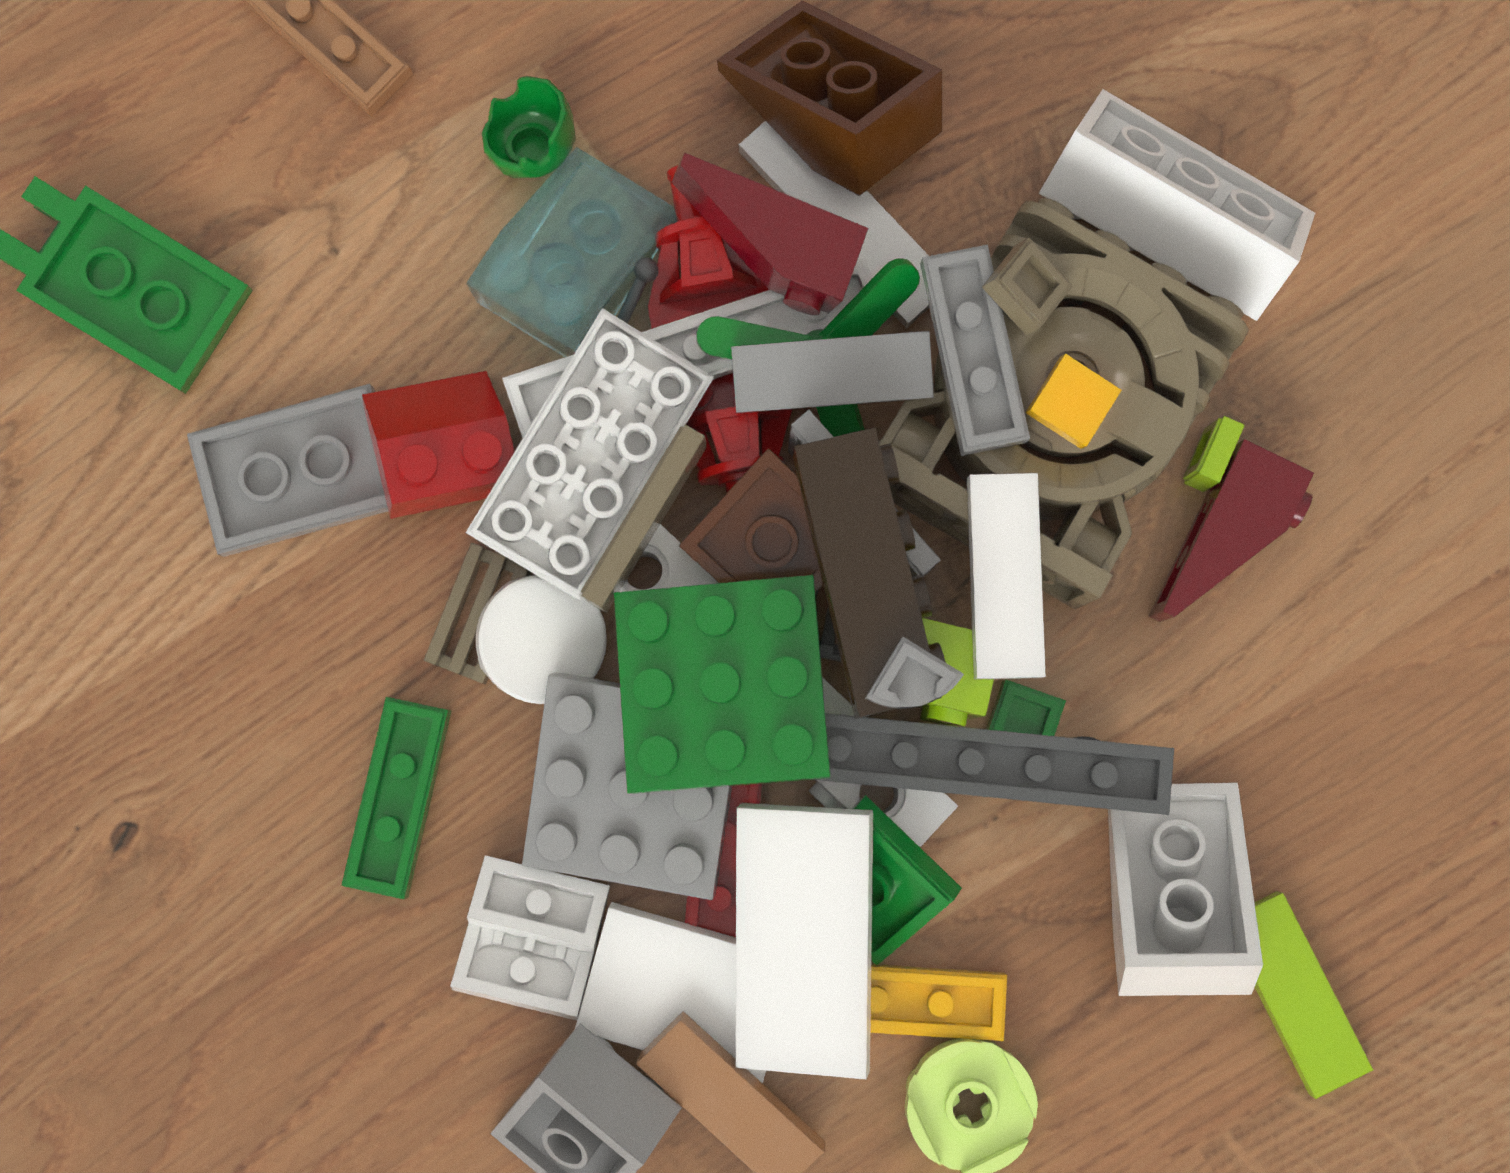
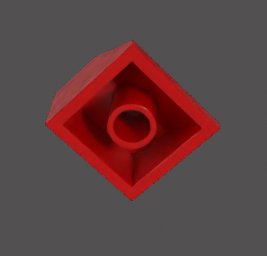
M487 371L362 394L363 406L390 519L486 499L515 452L506 414Z

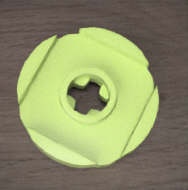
M956 1038L943 1042L931 1049L920 1059L918 1065L910 1072L906 1081L905 1115L907 1123L917 1145L932 1161L939 1165L942 1164L949 1169L960 1170L961 1173H993L1008 1166L1022 1154L1029 1141L1027 1137L1033 1128V1120L1037 1116L1038 1101L1035 1087L1022 1064L1011 1053L999 1047L993 1041ZM968 1088L974 1095L985 1092L988 1098V1102L980 1107L983 1117L973 1123L966 1114L955 1117L953 1113V1107L960 1102L958 1094Z

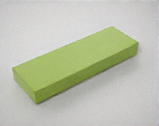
M1276 891L1254 902L1263 967L1255 984V989L1308 1094L1317 1099L1373 1071V1068L1286 897L1282 892Z

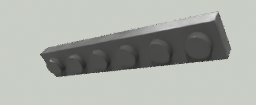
M826 713L831 778L813 779L1169 815L1174 748L868 717L855 719V716Z

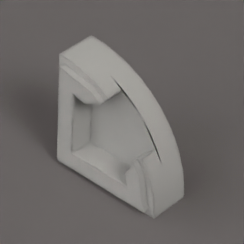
M902 637L865 699L889 708L919 707L947 694L964 674L905 637Z

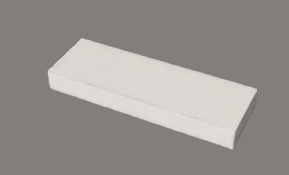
M1038 473L969 475L967 478L974 680L1046 677Z

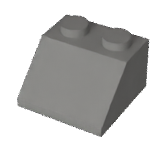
M580 1023L490 1134L536 1173H636L644 1165L682 1107L666 1095L663 1088L654 1080L642 1075L619 1056L609 1042L600 1036H595Z

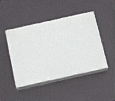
M611 902L575 1028L581 1023L595 1036L644 1050L684 1011L736 1059V938ZM747 1069L763 1083L766 1070Z

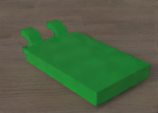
M34 176L21 197L34 205L33 207L58 222V224L39 252L0 229V260L26 275L16 291L186 394L253 290L241 280L86 185L74 201Z

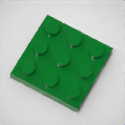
M813 575L614 593L628 794L831 778Z

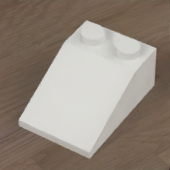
M1238 783L1172 784L1169 815L1108 809L1113 940L1119 996L1251 995L1262 970L1263 961Z

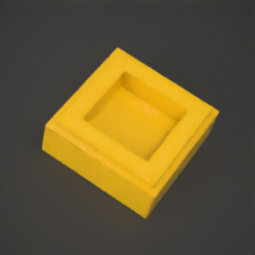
M1064 354L1059 357L1025 413L1082 449L1087 447L1122 390L1069 355Z

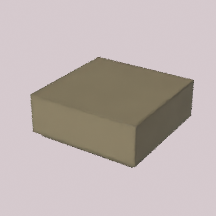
M1028 237L1013 247L982 288L1025 335H1028L1041 328L1073 285Z

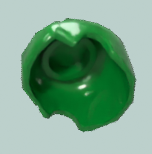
M531 76L519 77L514 94L504 99L493 98L491 101L488 122L485 123L482 130L484 153L490 162L503 174L511 178H537L558 169L565 162L576 141L573 114L563 92L549 79Z

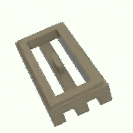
M471 543L423 661L486 684L488 676L480 668L479 661L476 667L466 663L476 639V629L481 612L493 596L503 570L513 573L510 581L530 576L531 572L500 553ZM482 562L487 563L489 567L452 658L446 656L445 652Z

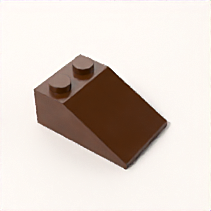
M803 0L717 60L718 71L813 171L858 196L862 195L942 132V69Z

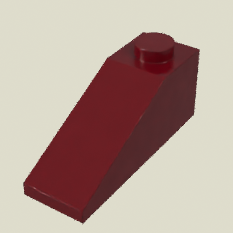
M684 153L672 179L673 185L769 290L784 295L783 303L804 314L819 315L820 311L829 314L843 301L869 228Z
M1246 439L1237 443L1220 483L1208 490L1149 617L1161 622L1177 616L1285 533L1289 526L1295 529L1302 522L1311 505L1313 495L1306 492L1314 472Z

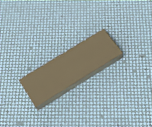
M686 424L684 427L680 426L580 591L582 593L581 596L588 603L605 613L608 612L614 602V593L620 592L707 448L706 439L703 434Z

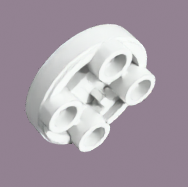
M537 575L518 578L503 585L486 603L479 617L476 629V649L480 668L492 683L504 693L529 703H545L548 675L553 672L594 678L602 664L606 651V627L600 609L588 603L583 597L580 601Z

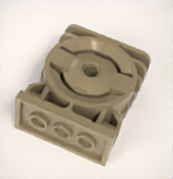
M1041 198L1038 203L1026 201L1019 208L991 257L993 271L997 269L1016 244L1029 237L1073 285L1061 301L1079 305L1087 301L1100 305L1118 315L1125 323L1120 329L1107 318L1090 312L1089 309L1060 307L1055 308L1040 329L1025 335L1002 310L1024 413L1059 357L1064 354L1077 360L1122 391L1087 447L1078 448L1026 413L1025 417L1030 440L1024 444L1038 452L1051 456L1078 457L1094 453L1112 443L1139 459V462L1136 464L1114 453L1094 462L1062 464L1039 458L1028 453L1018 445L961 456L939 352L933 375L934 398L905 401L879 444L881 446L890 443L894 451L899 473V483L890 485L894 504L906 509L911 514L968 547L967 489L941 474L936 476L931 473L943 452H945L949 462L966 484L969 475L1038 473L1039 519H1063L1052 539L1040 533L1042 590L1073 609H1077L1101 597L1113 576L1110 574V571L1132 535L1124 503L1143 491L1164 471L1177 449L1183 443L1194 419L1205 409L1210 400L1209 394L1212 388L1224 376L1229 367L1231 355L1243 343L1249 329L1241 319L1243 311L1233 302L1219 296L1212 295L1206 297L1187 286L1185 277L1174 268L1161 263L1150 265L1129 253L1130 247L1118 236L1103 230L1093 232L1074 221L1072 212L1061 203L1049 198ZM1137 348L1148 366L1155 392L1144 387V368ZM934 415L936 427L923 420L922 417ZM1101 511L1104 525L1091 518L1093 512Z

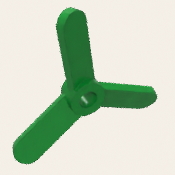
M904 258L891 260L824 329L813 330L806 335L713 316L705 319L698 326L696 342L704 353L732 360L731 347L871 336L914 293L919 285L920 275L909 260ZM857 404L816 407L821 424L833 437L865 430Z

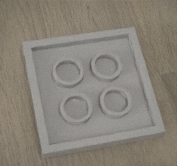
M553 672L548 675L522 866L713 900L717 889L732 786L628 794L620 683Z

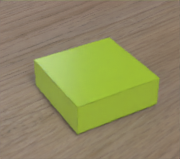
M1223 416L1207 426L1201 435L1183 476L1184 484L1205 492L1220 483L1245 425Z

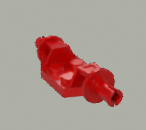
M678 165L672 167L667 172L677 222L665 226L654 237L660 254L657 263L658 275L653 280L648 302L651 329L769 290L673 185L672 179ZM679 254L681 259V278L679 274ZM733 373L713 379L686 423L687 426L703 434L706 439L707 448L696 464L699 470L697 473L698 483L701 485L725 487L727 493L761 457L759 456L758 423L761 426L762 454L769 448L785 463V459L780 456L793 409L736 413ZM706 432L711 434L720 461L718 464L715 461Z

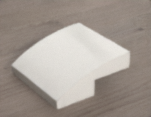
M485 855L467 915L469 924L451 982L452 990L577 1020L593 962L610 885L548 870L526 867L519 863Z

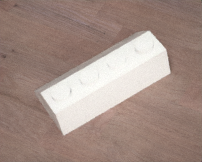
M1102 89L1076 128L1039 192L1042 196L1055 200L1072 212L1074 219L1082 218L1100 230L1118 236L1128 244L1130 251L1136 250L1157 263L1174 268L1185 277L1187 282L1193 283L1210 293L1211 296H1219L1233 302L1245 315L1256 321L1299 263L1315 216V212Z

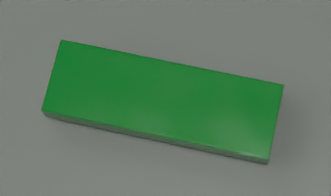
M391 697L385 698L341 886L403 900L409 897L451 710Z

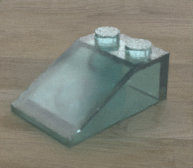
M576 147L566 158L565 162L553 172L500 231L466 284L478 304L563 357L574 355L602 308L614 316L617 314L636 278L634 268L637 261L645 257L653 259L658 251L654 239L656 233L665 226L677 222L675 207Z

